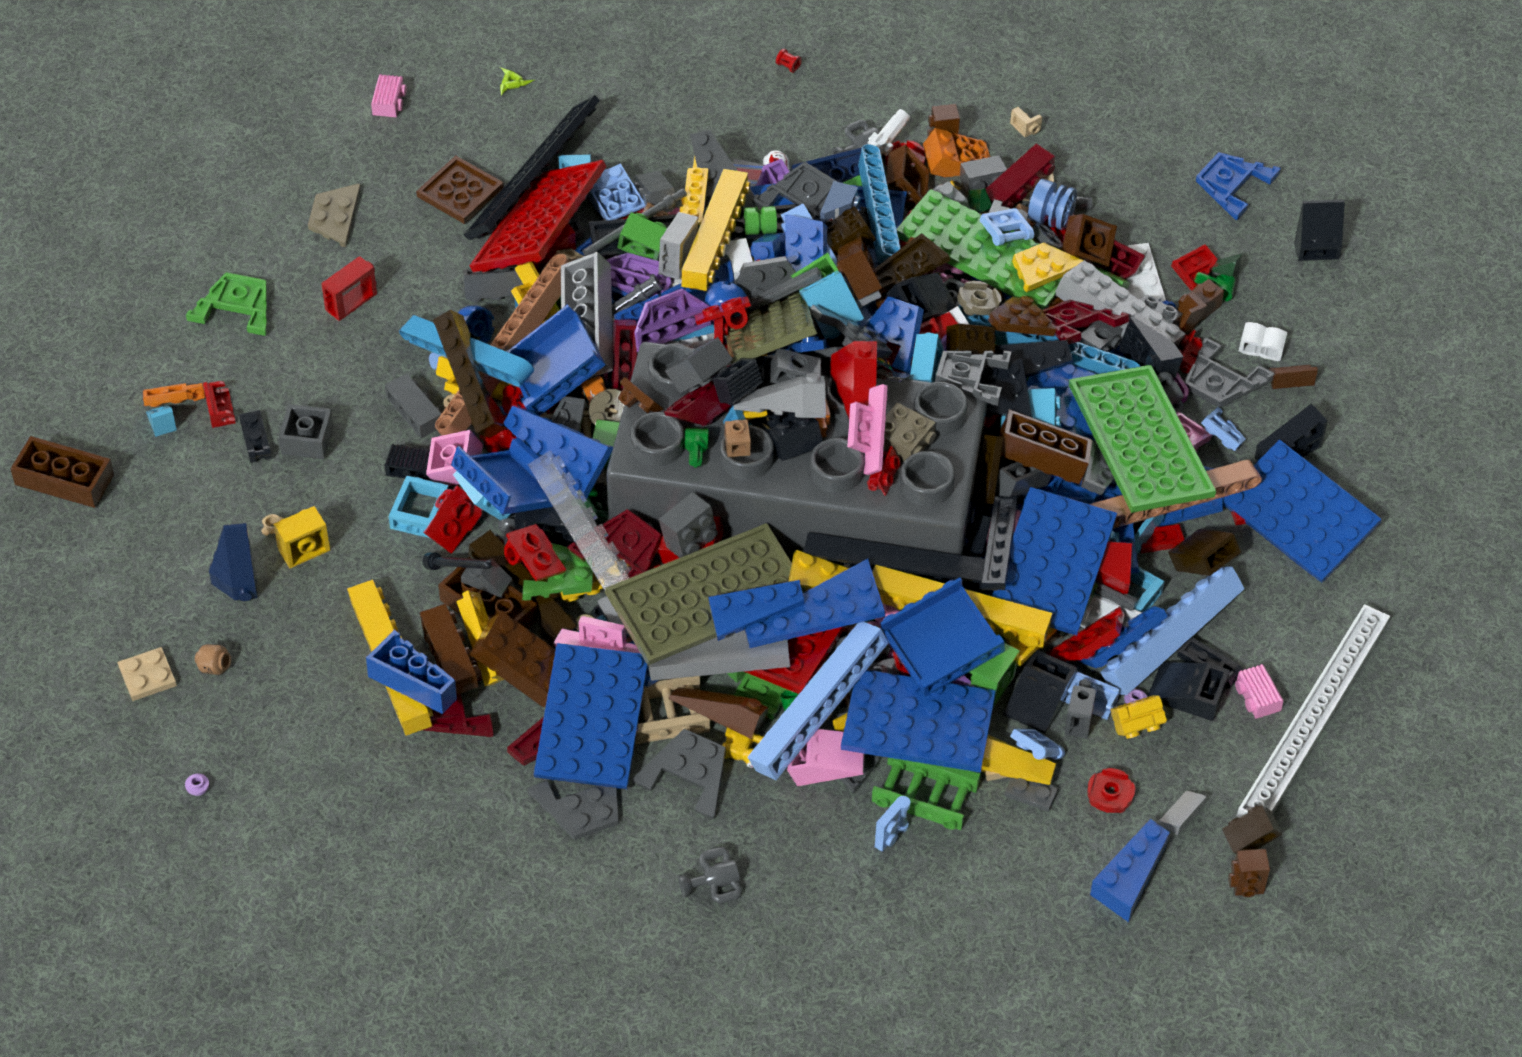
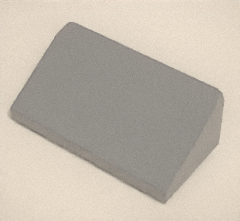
M1185 791L1158 823L1178 836L1205 806L1207 797L1202 794Z

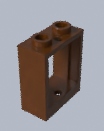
M903 145L889 153L886 182L888 190L907 192L905 208L910 212L927 194L929 169L906 145Z

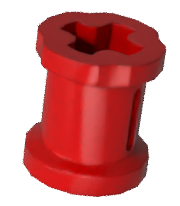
M783 48L778 53L775 63L779 66L787 67L790 72L794 73L800 68L802 60L800 56H794L788 53L787 49Z

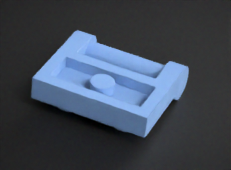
M1017 208L981 215L980 222L990 233L996 246L1003 245L1008 241L1030 240L1034 237L1032 227ZM1016 229H1020V230H1021V231H1016V232H1011V233H1005V234L1002 233V232H1005V231L1016 230Z
M1014 729L1010 736L1017 741L1016 745L1020 748L1033 751L1035 759L1043 760L1046 757H1051L1054 760H1060L1065 755V750L1062 746L1035 729Z
M898 797L876 822L875 848L882 852L887 846L891 847L894 845L899 832H905L908 829V821L906 820L907 810L910 808V799L908 797Z

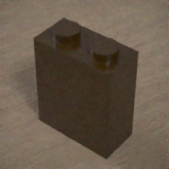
M1198 529L1171 549L1168 554L1177 571L1211 576L1240 554L1241 550L1233 533Z

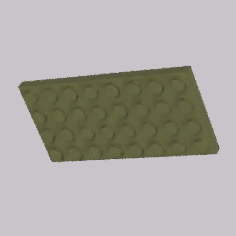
M800 292L788 295V299L781 302L779 299L767 304L768 307L747 311L748 320L741 329H733L728 326L726 339L728 353L733 359L730 361L731 364L740 358L753 359L817 334L809 306L802 298Z
M765 523L606 587L605 594L647 665H651L717 637L708 597L786 583L789 580L792 563L768 524ZM801 587L802 593L806 592V588Z

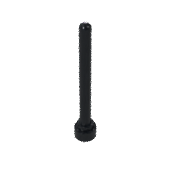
M428 552L422 559L423 566L427 570H438L441 566L475 569L492 568L490 560L441 557L436 552Z

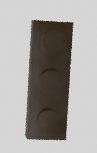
M982 434L972 501L987 504L994 503L1003 437Z

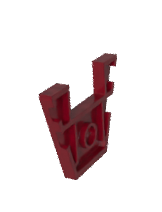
M1067 300L1042 310L1056 328L1054 335L1060 341L1067 340L1069 345L1081 341V332L1075 329L1088 327L1090 323L1100 320L1113 327L1129 322V314L1122 312L1120 316L1113 314L1112 309L1096 310L1094 305L1074 300Z
M626 509L604 523L603 527L597 531L586 534L584 539L576 544H570L567 548L585 562L594 550L601 545L631 568L629 573L622 579L624 581L649 570L662 536Z
M476 659L472 660V665L476 664L478 667ZM478 667L480 677L477 678V681L482 680L481 670ZM461 693L456 695L457 700L443 714L432 709L433 716L430 717L432 727L422 730L494 737L490 714L465 718Z

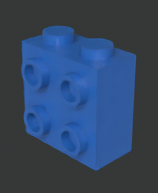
M785 233L765 234L752 242L751 256L754 258V261L786 256Z

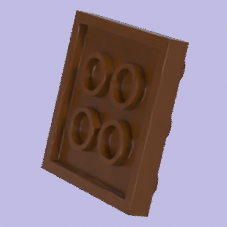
M455 155L416 191V194L421 200L465 224L504 188V185L499 179Z

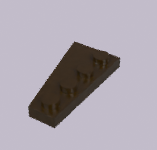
M921 233L875 268L877 272L875 275L878 276L882 287L879 289L880 295L889 291L897 283L920 276L951 261L950 255Z

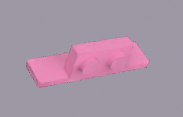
M884 384L869 390L868 406L858 402L850 404L847 447L865 453L864 474L866 475L880 472L883 465L887 385Z
M582 616L579 620V632L562 629L554 641L555 647L557 643L640 653L636 645L626 643L624 625Z

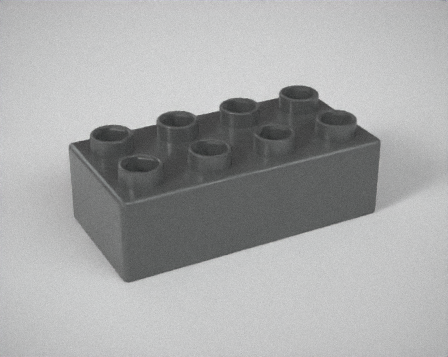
M641 343L631 382L659 404L663 410L661 412L650 411L646 413L638 406L639 400L630 408L624 405L607 469L609 520L628 509L645 523H651L653 528L661 534L659 518L693 492L711 506L713 516L721 517L724 530L722 540L767 523L786 555L793 554L796 550L804 551L807 533L810 532L965 556L967 536L974 505L972 498L982 434L985 432L987 402L964 394L961 389L950 383H933L876 374V386L887 385L886 415L898 402L934 421L936 432L933 443L928 444L924 451L912 454L904 462L900 461V467L895 473L893 483L887 495L884 496L881 489H876V491L868 489L867 481L870 475L864 474L865 453L847 447L849 419L844 409L842 398L837 392L835 381L831 377V368L821 367V376H824L825 397L830 411V425H826V437H822V442L815 446L813 450L782 461L774 454V443L770 435L762 428L757 427L753 419L748 420V423H752V425H748L750 456L727 457L723 420L733 405L729 407L728 411L717 415L710 424L705 426L669 417L664 413L670 405L689 392V390L679 393L665 371L696 348H690L681 344ZM760 357L753 358L757 361L756 364L758 365ZM765 357L766 360L763 366L765 379L756 390L776 384L771 382V361L773 358ZM686 428L709 429L708 449L703 452L702 465L698 466V468H693V466L689 465V451L685 449Z

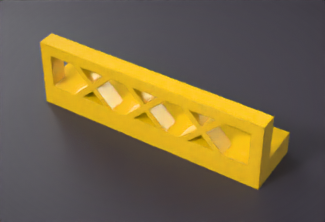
M466 591L462 593L464 598L458 600L457 604L473 649L489 618L480 593ZM476 659L485 686H491L504 680L495 671L490 670Z

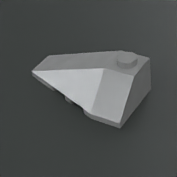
M810 373L806 376H799L758 389L754 393L742 397L740 403L733 405L734 410L760 413L764 412L765 409H770L776 415H783V412H795V417L826 418L824 376Z

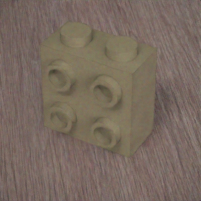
M897 402L886 415L883 451L888 452L890 446H893L902 462L912 454L924 451V448L928 444H932L936 437L935 422Z

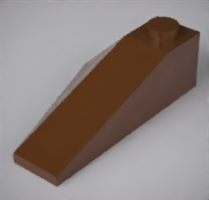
M678 687L669 696L670 700L750 739L768 721V707L762 705L756 699Z

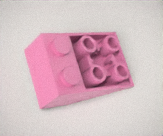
M818 729L788 765L787 771L797 786L864 775L865 754L841 750L843 732Z

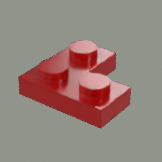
M1145 520L1133 523L1134 534ZM1180 525L1156 526L1154 533L1148 541L1141 545L1140 552L1148 553L1173 549L1184 540Z

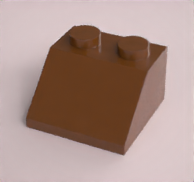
M1085 214L1069 216L1062 251L1083 261L1085 260L1092 265L1107 267L1111 258L1117 226Z

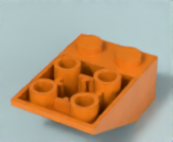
M934 128L923 143L930 174L941 177L960 176L961 163L990 157L986 142L947 130Z

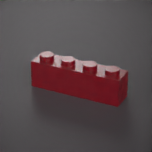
M1036 143L986 188L991 203L993 204L995 199L1002 201L1003 207L1013 209L1018 201H1022L1027 196V193L1036 187L1040 179H1044L1053 173L1055 169V156Z
M614 319L611 389L622 391L624 386L620 382L624 377L631 381L637 359L634 333L637 326L636 320Z

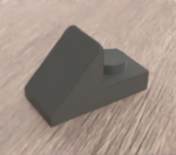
M491 558L489 559L492 562L491 569L466 568L461 576L462 583L501 598L512 583V578Z

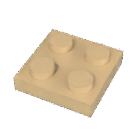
M162 647L117 662L132 701L177 686Z

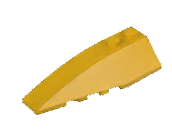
M988 735L981 772L990 771L999 773L1001 776L1021 778L1026 781L1047 785L1051 784L1056 763L1046 759H1035L1032 753Z

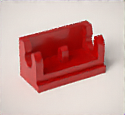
M224 381L203 383L212 428L236 423L228 388L216 389L224 387Z

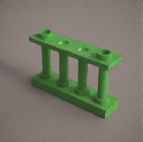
M888 758L887 764L891 765L892 768L883 789L876 786L873 787L872 802L883 808L890 807L898 797L904 796L892 792L900 771L913 772V778L905 795L910 799V808L907 810V813L940 823L947 829H962L964 815L959 812L967 792H977L980 773ZM924 777L936 780L928 803L914 799ZM947 784L959 788L950 810L937 806L944 786Z

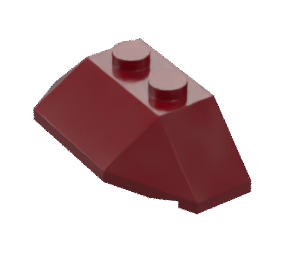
M1114 240L1109 266H1095L1126 279L1136 275L1146 256Z
M711 380L706 385L688 392L670 405L664 413L669 417L705 426L710 424L717 415L728 411L731 405L719 402L713 380Z

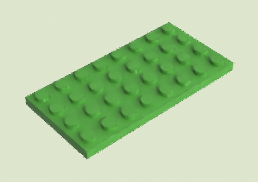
M930 189L896 229L898 238L906 243L910 237L916 238L921 233L950 255L951 261L947 262L948 264L1012 297H1030L1041 310L1046 309L1056 296L1055 290L1062 278L1026 292L1023 288L1025 283L1023 279H1019L1018 271L1013 265L1012 259L1014 254L1034 247L1038 243L1032 239H1019L996 246L993 243L992 236L980 222L981 214L961 205L957 201L949 199L937 191ZM1010 230V231H1005V232H1002V233L1005 234V233H1011V232H1015V231H1014V230Z
M1151 365L1069 380V387L1131 513L1215 497L1216 490Z

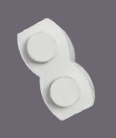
M1247 322L1244 327L1239 351L1247 355L1280 361L1287 332L1279 328H1266L1258 323Z

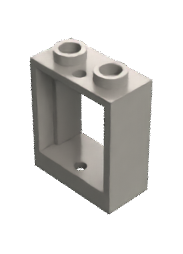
M681 212L677 213L660 239L659 275L679 280L682 275L683 265L698 232L699 217Z

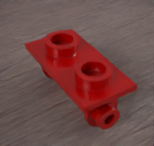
M1193 330L1189 335L1185 334L1179 344L1181 346L1179 351L1183 355L1179 368L1183 373H1188L1191 370L1192 365L1196 361L1195 357H1197L1199 350L1203 346L1201 338L1194 337L1196 330Z
M890 446L888 452L883 451L882 470L871 474L867 481L869 490L876 491V489H881L884 496L887 495L893 483L895 473L900 467V458L897 456L893 446Z

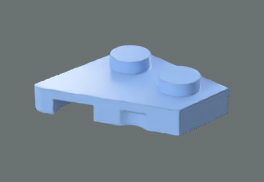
M1217 407L1201 424L1205 426L1208 433L1216 435L1221 439L1225 447L1235 451L1246 439L1230 420L1227 422L1223 420L1220 416L1223 411Z

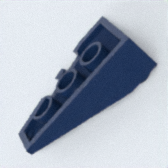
M862 148L806 161V163L837 182L843 183L860 175L858 164ZM802 163L792 165L790 171H792Z
M247 523L223 525L218 540V547L214 551L213 561L209 566L211 584L232 599L241 601L257 598V576Z

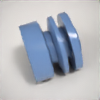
M1040 179L1030 200L1028 219L1044 224L1048 219L1049 227L1053 228L1056 226L1058 230H1065L1069 216H1073L1075 210L1077 190L1072 187L1067 190L1065 185H1061L1057 190L1056 182Z

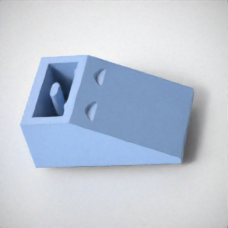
M621 164L604 170L601 177L594 184V187L587 194L595 210L605 220H616L631 212L633 213L645 208L643 199Z

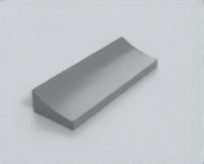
M745 630L738 633H730L720 641L716 637L649 665L651 681L790 667L788 640L749 648Z

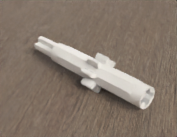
M899 109L879 134L874 132L869 137L868 144L877 146L880 149L881 155L887 156L892 150V141L905 127L906 123L910 120V116L905 111Z

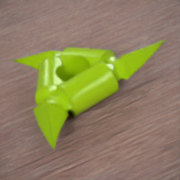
M501 68L505 73L502 84H500L501 96L507 88L509 90L520 88V86L527 85L534 80H523L517 73Z

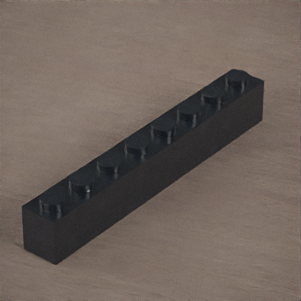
M807 533L804 553L846 568H851L868 559L872 572L875 565H879L944 584L950 580L961 578L964 589L983 594L982 578L985 559L954 553L936 552L934 550L902 547L888 543L856 540L842 536L836 537L821 533Z

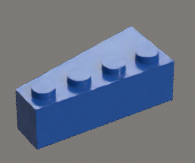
M395 629L366 657L369 678L442 714L457 700L455 680L439 666L430 663L426 655L418 653L413 648V645L408 640L404 641Z
M1150 819L1092 881L1090 895L1129 922L1167 847L1170 832Z

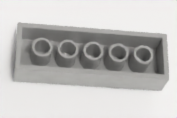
M598 252L561 265V309L568 304L580 316L606 364L590 378L613 370L611 264Z
M1085 260L1065 273L1055 290V295L1063 301L1074 300L1094 305L1096 310L1112 309L1113 314L1120 316L1122 312L1129 314V319L1130 317H1135L1171 340L1177 348L1185 335L1177 325L1170 323L1160 313L1152 310L1142 300L1134 297L1127 289L1116 284L1109 276L1104 275ZM1128 322L1119 326L1122 328L1121 339L1124 336Z

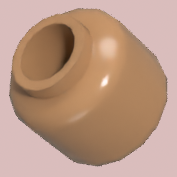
M205 644L196 653L195 662L202 673L221 675L229 668L231 656L224 646Z

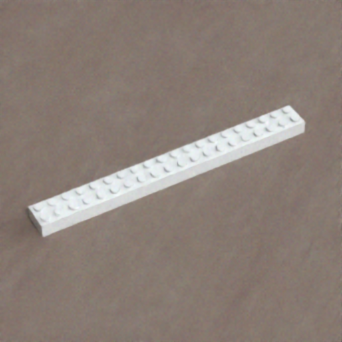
M1363 605L1240 805L1237 817L1241 818L1251 808L1261 805L1274 813L1387 627L1390 619L1389 615L1368 605Z

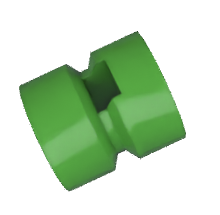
M775 206L762 207L761 210H758L757 207L745 208L744 227L746 235H758L760 231L764 234H776L777 216Z

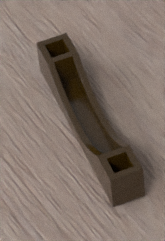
M449 310L435 318L433 322L477 434L490 438L507 427L503 424L504 419L499 407L487 391L476 368L470 346V332L464 316Z
M491 530L469 544L468 555L472 559H493L522 590L524 580L535 581L526 566L524 567L520 562L517 565L508 563L504 554L505 543L498 534L495 535ZM541 595L531 596V600L537 604L540 635L556 650L554 641L562 629L577 631V622L573 616L567 615L562 610V605L556 598L552 599L550 595L548 598H544Z

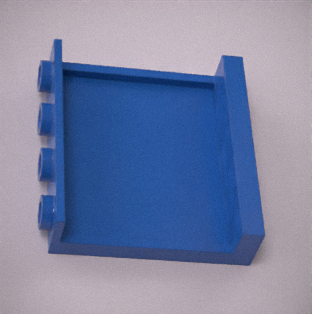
M568 304L507 351L527 360L534 368V372L519 388L525 398L523 401L525 408L536 413L538 416L606 365L580 316Z
M520 438L512 439L510 448L507 451L469 456L460 446H457L451 464L502 515L565 505L571 489V485Z
M961 578L946 582L939 590L928 592L921 600L916 603L907 604L903 610L896 614H889L880 622L881 630L888 643L925 697L1005 652L1004 640L1000 635L996 636L962 587Z

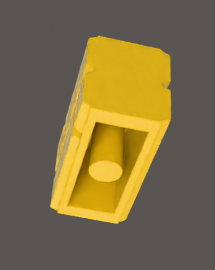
M1157 695L1120 705L1110 710L1117 734L1126 736V739L1139 736V731L1147 729V732L1161 729L1160 724L1167 721L1161 698Z

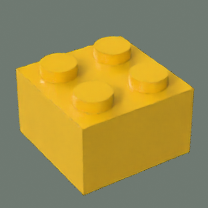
M315 506L274 523L278 551L289 568L330 551L326 523Z

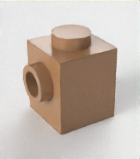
M748 420L725 421L727 457L750 456Z

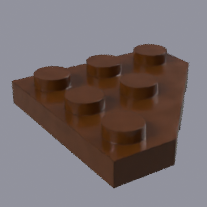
M1027 296L1010 298L992 311L988 319L996 331L1053 337L1056 328L1035 304L1034 300Z

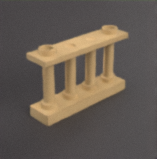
M700 676L657 681L649 688L644 686L641 708L645 723L638 724L635 744L675 738L683 729L695 734L710 732L709 718L690 709V715L677 717L674 703L669 699L670 694L678 687L700 690ZM663 697L668 719L654 721L649 699Z

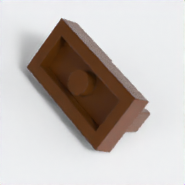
M624 377L620 382L624 388L617 399L628 408L639 400L638 406L646 413L650 411L661 412L663 410L659 404Z

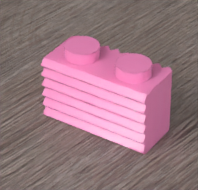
M379 75L371 103L373 115L397 117L398 111H402V97L406 96L407 86L403 84V77Z
M1263 664L1238 673L1237 681L1235 682L1238 694H1242L1245 698L1246 709L1248 712L1253 713L1255 719L1281 711L1283 699Z

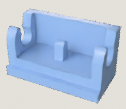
M1077 672L1067 691L1069 694L1065 702L1070 703L1073 686H1079L1080 680H1089L1093 683L1092 688L1096 690L1092 714L1108 720L1111 708H1114L1118 701L1120 689Z

